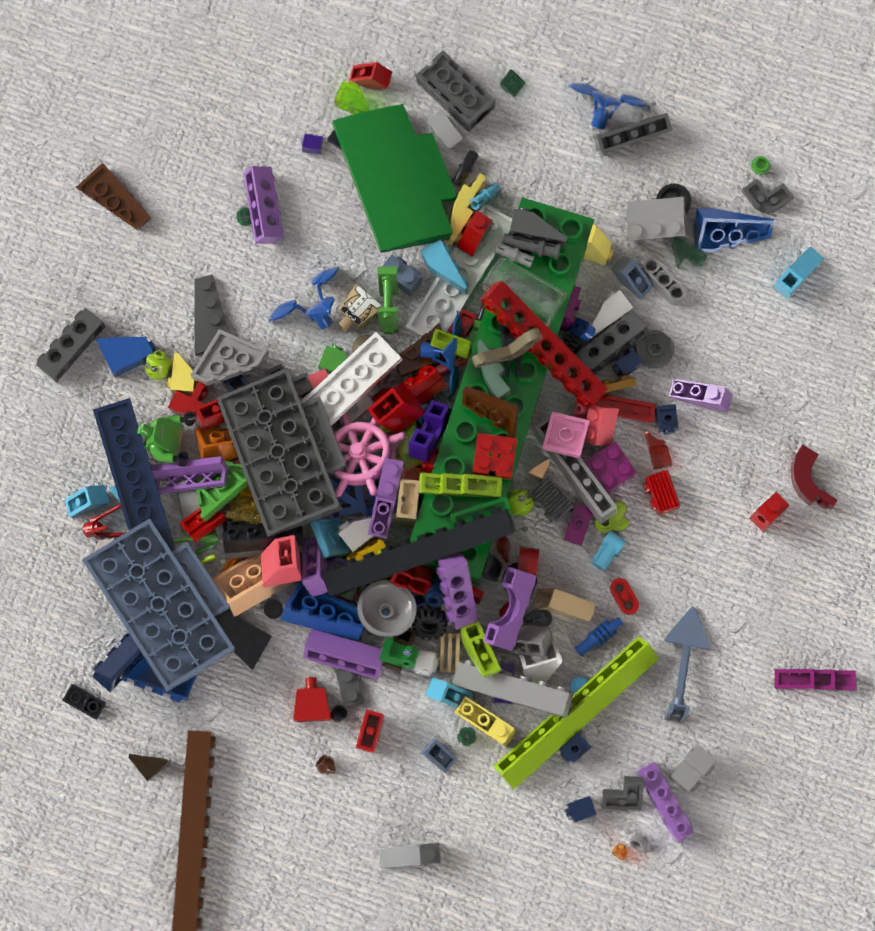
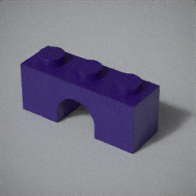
M431 401L424 414L422 430L416 428L408 442L409 457L428 462L448 425L450 418L449 405Z

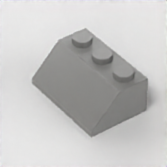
M684 197L628 202L627 227L629 241L686 236L687 226Z

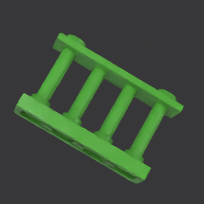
M397 266L377 267L380 296L384 297V308H378L380 332L392 335L395 332H399L397 308H393V298L399 296Z

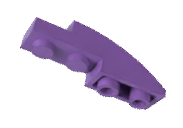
M388 457L384 459L368 535L385 539L388 537L404 465L402 460Z

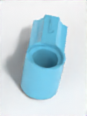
M610 530L591 563L598 569L605 571L626 541Z

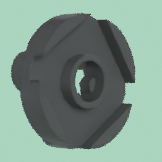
M648 331L649 333L637 342L636 353L643 361L642 366L651 369L662 368L670 362L674 354L673 341L661 331ZM653 345H656V348H660L657 354L650 351Z

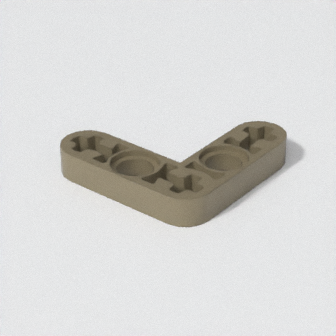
M539 328L532 329L521 335L509 346L481 352L473 356L472 361L475 368L515 359L534 346L543 337Z

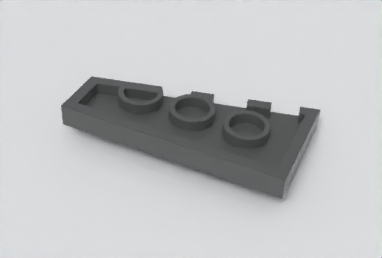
M213 274L195 279V356L204 354L219 329L228 333Z

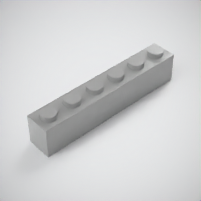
M550 417L534 427V436L542 446ZM546 450L600 524L616 515L618 507L581 457L576 458Z
M465 660V663L458 662L452 685L565 718L568 717L573 695L568 693L569 689L561 686H557V689L550 688V684L539 681L538 684L532 683L531 678L520 675V679L513 677V673L503 670L501 674L496 673L482 678L474 663Z

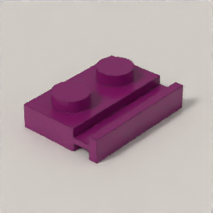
M573 287L561 325V331L568 332L569 326H574L576 315L573 314L575 310H579L582 301L578 299L581 287Z

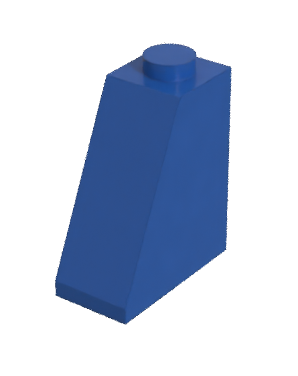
M146 336L99 338L96 340L114 377L146 363L147 356L157 351L153 342H148Z

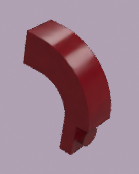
M802 444L794 456L791 465L792 485L797 495L807 505L811 506L814 501H817V505L831 510L838 499L819 489L811 477L812 466L819 454Z

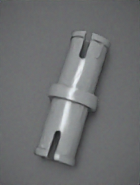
M498 242L496 246L498 248L494 251L495 254L497 253L510 259L509 261L511 262L515 261L530 268L534 256L519 251L517 247L514 249Z

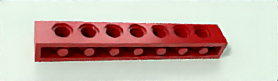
M502 280L492 284L480 299L484 303V307L488 311L493 312L498 322L506 326L511 331V335L516 339L526 333L528 329L539 328L543 338L527 351L533 353L537 357V361L551 371L550 374L564 385L563 387L566 391L572 393L577 398L576 400L580 405L585 407L594 406L608 388ZM502 301L505 303V309L501 306ZM515 314L518 316V323L515 321ZM542 342L545 344V349L541 346ZM555 355L558 358V363L555 361ZM568 369L571 371V376L568 374ZM581 382L584 384V390L581 388Z

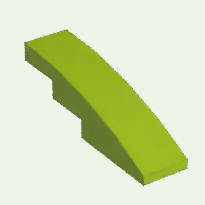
M420 473L419 493L501 497V477L472 474Z

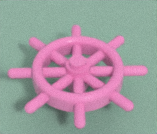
M345 413L341 416L344 426L335 432V436L341 451L348 453L343 455L345 462L350 461L345 472L339 470L332 473L340 481L336 488V493L340 497L347 484L353 486L367 484L370 494L375 496L377 495V488L374 481L381 477L385 457L392 458L391 445L404 440L406 435L401 432L387 437L384 431L377 426L378 423L374 418H372L370 423H351L348 414ZM365 433L361 442H358L356 434ZM372 436L376 437L379 440L376 443L368 445ZM349 437L351 446L343 444L342 442ZM383 448L382 457L371 454ZM370 462L377 464L374 468L370 470ZM356 466L362 471L361 474H353Z

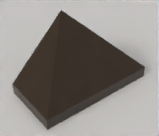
M129 754L128 756L147 781L170 765L171 761Z

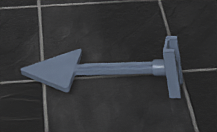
M694 606L687 611L664 639L665 642L683 646L676 695L673 698V703L670 702L665 712L664 720H668L671 715L680 717V723H684L689 715L690 706L684 705L685 700L683 698L691 647L710 650L711 648Z

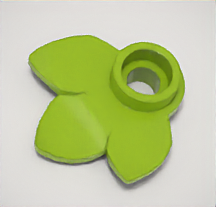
M614 502L618 507L617 513L607 520L608 526H603L596 519L595 526L598 531L608 533L610 530L622 531L627 528L630 522L623 517L626 511L625 502Z

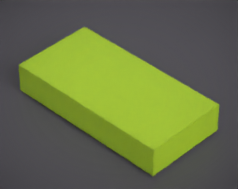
M435 328L431 346L444 350L453 338H457L458 347L456 355L467 358L471 341Z

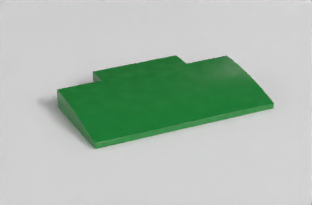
M404 104L369 110L333 120V128L380 253L435 243L438 240H449L453 231L442 203L455 201L457 194L433 133L415 135Z

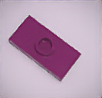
M575 504L564 541L582 547L592 517V512L588 507Z

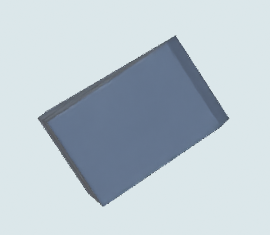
M433 738L422 751V755L444 773L457 760V757L436 738Z

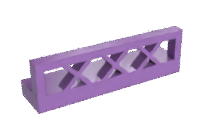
M222 456L188 460L183 467L179 466L177 462L151 465L159 494L223 487L227 483L229 466ZM216 474H222L221 480H211ZM200 476L205 477L200 483L193 482ZM180 479H187L182 485H176ZM160 481H169L165 487L159 488Z

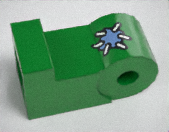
M386 637L379 660L407 669L414 668L419 651L412 646H405L394 642V638Z

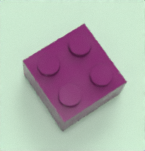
M616 441L584 461L607 494L627 483L637 474Z

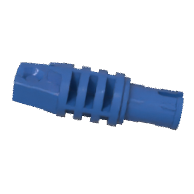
M619 617L612 622H609L608 619L588 633L587 639L574 647L577 653L583 657L594 647L599 648L618 633L615 629L623 624L622 620Z

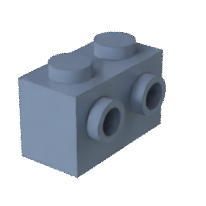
M391 255L382 267L397 266L398 288L411 297L422 284L421 273L414 267H408L405 260L401 257Z

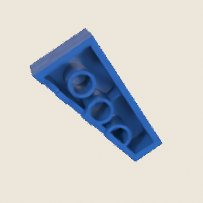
M302 580L285 605L281 616V621L355 641L360 639L365 630L364 625L360 621L357 607L333 595L330 596L327 592L312 597L302 583Z

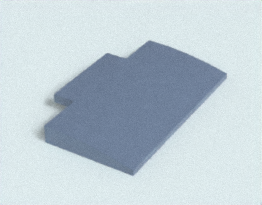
M148 519L82 559L166 691L180 685L234 652V646L215 619V617L228 610L230 606L188 542L171 552L152 521Z

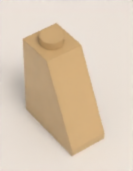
M538 589L533 608L547 610L550 613L581 622H590L594 615L595 603L558 589Z

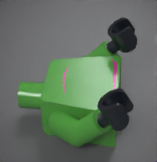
M188 411L184 417H181V415L160 417L149 425L141 423L138 428V434L145 436V449L159 462H177L179 466H185L188 453L185 451L180 452L184 431L182 423L192 426L195 420L187 418L195 417L194 412Z

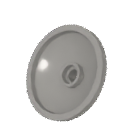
M381 580L372 583L362 592L358 601V615L361 623L371 633L381 637H395L406 632L413 624L416 616V602L412 593L407 588L397 587L390 580ZM382 611H387L389 615H383Z

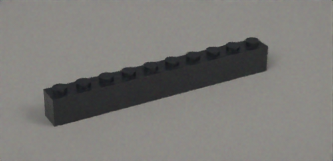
M502 507L491 510L490 515L484 516L482 513L473 516V521L467 523L465 520L454 523L453 528L447 529L444 526L436 529L435 534L429 535L427 532L417 536L418 540L412 542L410 539L401 541L398 547L392 548V545L381 548V552L374 555L372 551L362 555L363 559L356 561V558L344 561L345 565L338 567V564L329 566L327 571L322 574L328 593L332 596L513 534L516 528L509 509L503 510Z

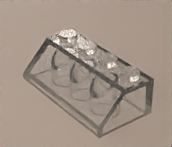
M503 256L489 271L483 281L482 288L487 291L493 283L502 280L549 327L569 293Z

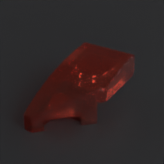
M646 432L645 436L653 470L671 467L672 460L668 446L665 445L666 441L659 440L652 436V433Z

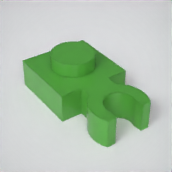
M476 319L470 336L465 338L471 341L469 354H471L481 321Z

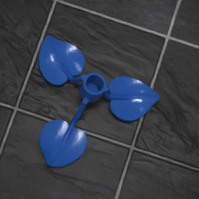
M574 83L568 85V87H572L582 94L591 95L594 98V116L591 125L598 129H605L608 119L612 118V115L621 103L647 107L649 110L651 108L642 99L633 95L621 94V99L619 100L614 96L600 92L597 88L588 84ZM614 106L612 111L608 113L609 110L606 109V107Z
M340 267L326 269L313 278L311 283L313 285L317 284L320 301L306 311L302 306L296 304V300H289L279 305L273 311L269 322L281 319L298 308L311 321L315 320L321 330L329 327L333 323L330 314L335 299L334 297L323 298L321 285L331 280Z
M456 311L457 315L453 323L452 335L461 337L463 323L460 312ZM453 338L444 350L431 346L429 342H422L420 349L421 357L432 358V361L438 362L451 370L450 396L448 398H452L460 379L459 366L454 367L458 347L457 338ZM443 354V356H444L445 359H446V362H444V361L438 359L437 357L440 358L441 355Z

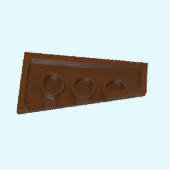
M104 163L98 166L75 187L136 230H139L151 219L150 215Z

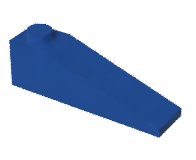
M697 208L693 224L695 251L717 252L721 248L728 246L732 248L740 243H751L771 238L775 220L715 208Z

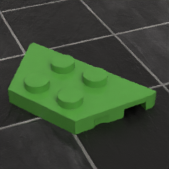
M225 461L229 466L226 486L196 490L198 504L201 507L200 515L205 522L248 486L241 464ZM216 474L211 480H221L222 474Z

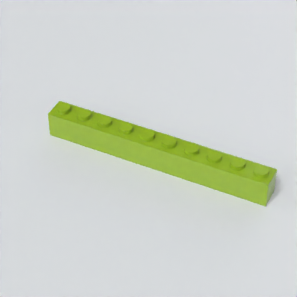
M638 636L573 694L567 718L551 714L493 766L513 790L659 660V657L649 643Z

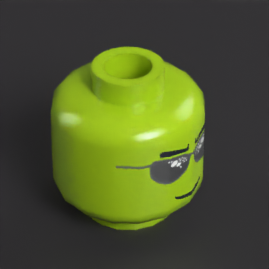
M159 350L149 354L146 358V374L153 380H162L167 377L170 371V357L165 352Z
M518 487L509 492L510 496L507 499L512 515H518L520 518L533 511L534 502L528 490L520 491Z

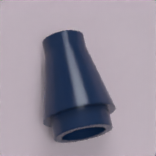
M440 577L435 578L425 594L427 604L433 607L443 603L444 594L440 588V583H442Z

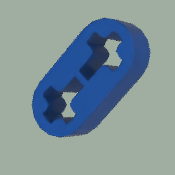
M576 318L574 326H569L568 331L583 341H588L594 336L596 329L587 321Z

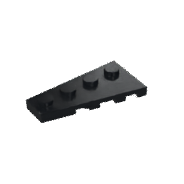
M226 610L215 617V619L234 646V653L253 670L272 636L238 616L234 617L231 612Z

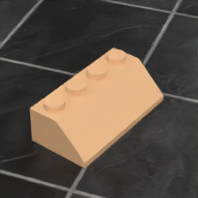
M261 556L248 557L212 578L229 604V610L234 617L294 583L289 582L263 587Z

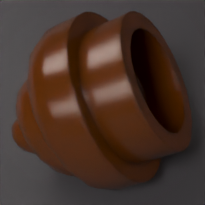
M326 754L321 756L315 764L320 774H334L336 771L334 759Z

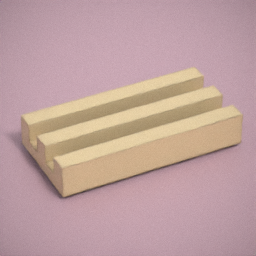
M449 633L443 634V637H441L439 673L456 672L460 655V634ZM445 638H448V663H447V669H444V639H445ZM452 638H456L455 669H451Z

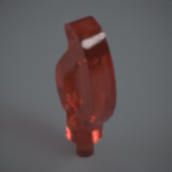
M504 536L499 538L496 549L502 556V559H505V563H508L510 542Z

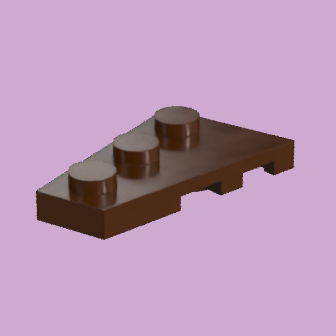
M440 323L399 354L402 361L396 368L400 378L418 372L424 366L440 364L432 361V358L420 356L422 342L431 343L435 328L442 330ZM443 354L441 355L440 358L437 357L438 359H440V360H442V361H444V362L446 361V359H445V357L443 356Z

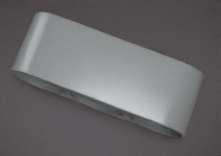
M646 258L642 270L652 285L670 304H681L686 294L684 286L657 258ZM651 264L655 267V270L650 271L646 266ZM665 278L667 279L668 283L661 284L659 282V279ZM672 292H679L681 297H673Z

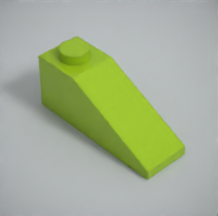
M478 620L460 628V638L482 678L501 672V668L490 644L483 642L485 633Z

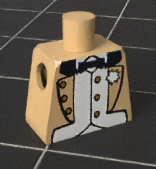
M356 284L340 307V314L344 318L338 325L345 332L352 325L362 330L378 317V308H383V306Z

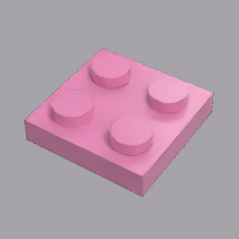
M552 412L542 449L580 458L589 420Z

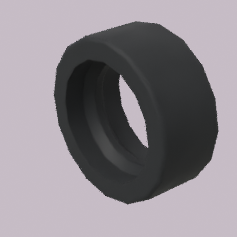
M671 183L663 186L659 190L656 199H663L670 192L684 197L685 214L687 215L691 206L689 191L680 184Z

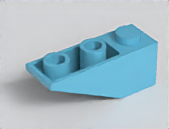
M438 240L420 250V255L431 273L463 294L467 293V286L469 284L464 276H460L458 272L460 268L456 260L452 261L449 254L451 252L447 244L443 245L442 241Z
M809 247L783 273L773 288L788 300L824 258L813 248Z

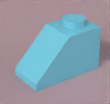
M105 485L84 487L64 499L69 518L98 510L109 504Z
M432 677L425 696L458 708L465 696L472 700L474 693Z

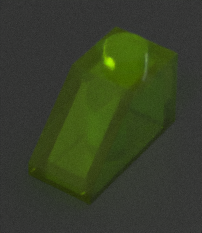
M342 81L334 99L335 107L352 114L369 111L360 87L354 82Z
M409 426L406 429V438L400 441L395 451L397 455L395 459L404 461V470L423 464V461L409 457L408 442L416 430L415 426Z

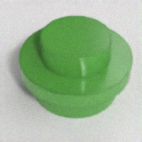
M758 156L753 159L751 168L754 173L763 175L769 171L770 162L767 158Z

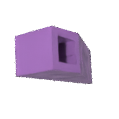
M673 379L668 397L722 412H728L733 396L723 386Z

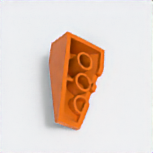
M219 425L201 431L200 428H194L200 459L222 456L225 461H230L238 457L228 429H220Z

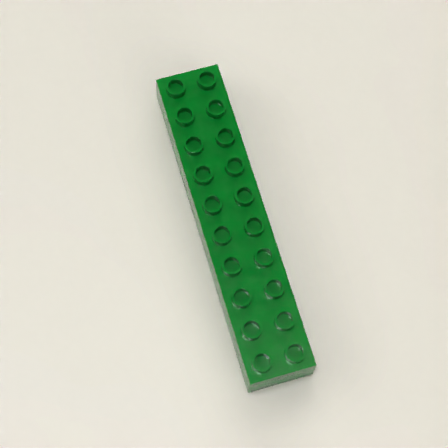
M522 197L518 209L526 208L530 212H534L568 238L566 247H561L558 261L554 260L553 257L544 255L539 257L537 253L519 249L523 253L534 256L530 268L515 261L511 262L509 261L510 259L502 256L494 283L502 280L558 337L585 255L594 219ZM502 301L501 306L505 309V303ZM486 308L432 474H472L478 433L509 437L507 436V431L501 427L499 429L495 428L493 422L488 418H481L462 405V393L466 386L492 395L484 381L480 367L475 368L472 357L478 354L477 342L480 339L489 350L501 348L500 323L493 312L488 311ZM515 314V321L518 322V316ZM542 342L541 346L545 349V344ZM528 351L522 354V376L517 377L516 362H509V377H505V374L501 376L511 389L510 394L502 400L518 406V420L512 479H502L500 498L508 497L548 368L541 365L537 361V357ZM489 471V476L495 477L496 472ZM425 494L410 541L418 540L417 536L427 532L429 535L435 534L436 529L444 526L447 529L453 528L450 517L451 513L499 498ZM494 540L461 552L468 563L472 584L480 585L483 570ZM438 559L423 564L434 572H437V568H439Z

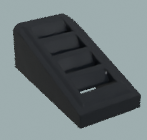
M492 554L489 555L486 562L483 578L497 582L503 565Z

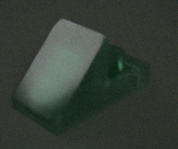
M677 236L673 239L672 248L678 269L685 258H688V261L693 265L703 266L707 259V254Z

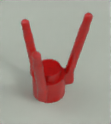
M121 504L97 517L90 518V522L83 525L84 535L87 538L120 537L125 534L102 533L104 530H108L109 527L103 526L101 522H98V520L122 508Z

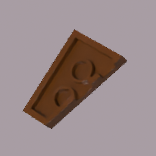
M469 386L463 389V406L481 418H488L493 422L495 428L499 429L501 427L508 432L507 436L515 438L518 420L517 405Z

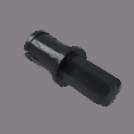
M470 150L462 164L458 165L459 169L451 180L454 184L460 178L457 185L462 187L468 174L472 173L471 169L479 157L475 151Z

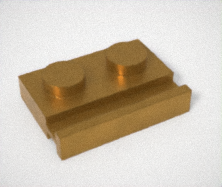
M629 375L618 377L619 380L611 381V379L601 381L608 388L605 393L637 385L636 379Z

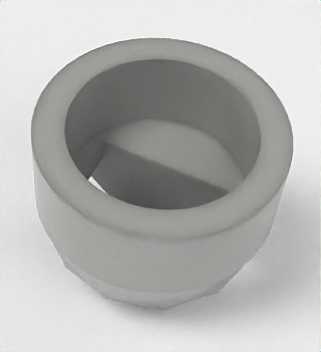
M641 833L635 834L630 840V845L637 851H642L647 844L646 836H641Z

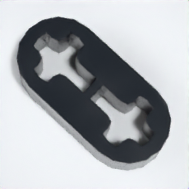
M539 610L524 614L523 619L527 622L533 621L528 626L549 627L552 622V615L547 610ZM541 614L549 618L546 620V624H543L542 621L535 622V620L539 619Z

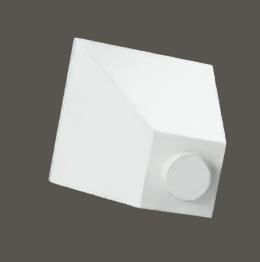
M551 635L552 643L545 657L518 655L523 675L531 678L532 683L538 684L539 681L547 682L562 663V658L553 635Z

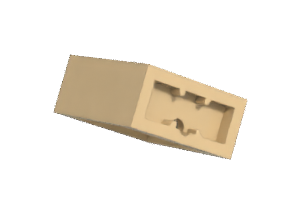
M400 479L395 520L396 526H415L419 495V481Z

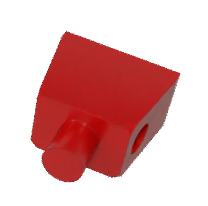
M775 492L749 519L763 532L790 505Z
M306 677L305 689H297L293 714L294 722L332 721L326 689L317 688V677Z

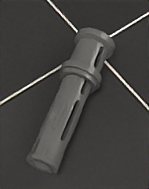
M504 233L502 243L509 247L537 253L539 257L543 255L553 257L557 261L561 251V243L552 244L543 239L534 241Z

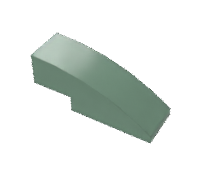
M480 339L477 342L478 354L489 351ZM500 363L480 367L484 381L492 396L504 399L510 394L511 389L501 378L504 375L505 369Z

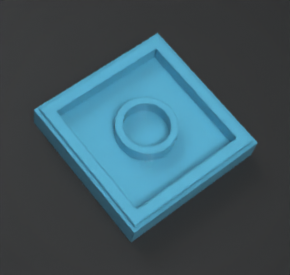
M332 518L320 519L310 523L324 559L352 553V550L337 533L340 530L338 527L342 524L340 518L337 520Z

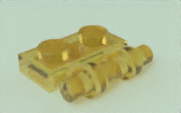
M242 494L235 496L230 506L231 511H227L226 518L233 519L236 522L241 520L249 521L250 524L262 523L253 496Z

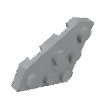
M219 329L190 376L192 379L209 386L260 369L269 352L265 348Z

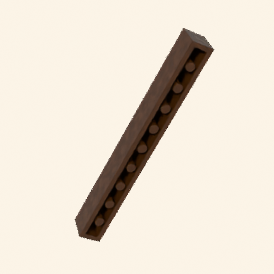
M188 730L172 931H198L202 929L203 919L199 915L200 909L204 907V897H201V889H205L206 877L202 876L203 869L207 867V856H204V850L208 848L209 844L206 828L210 827V816H207L208 808H211L212 804L209 788L213 787V776H210L211 768H214L215 756H212V748H216V737L213 736V732Z

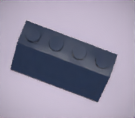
M129 633L124 635L120 640L121 644L117 648L113 647L107 653L108 658L104 662L100 660L93 668L95 670L93 678L110 693L144 658Z

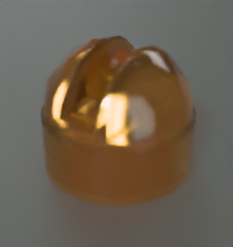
M620 843L613 848L611 853L616 858L625 861L629 854V848L625 844Z

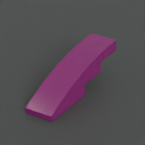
M775 669V689L857 691V671Z

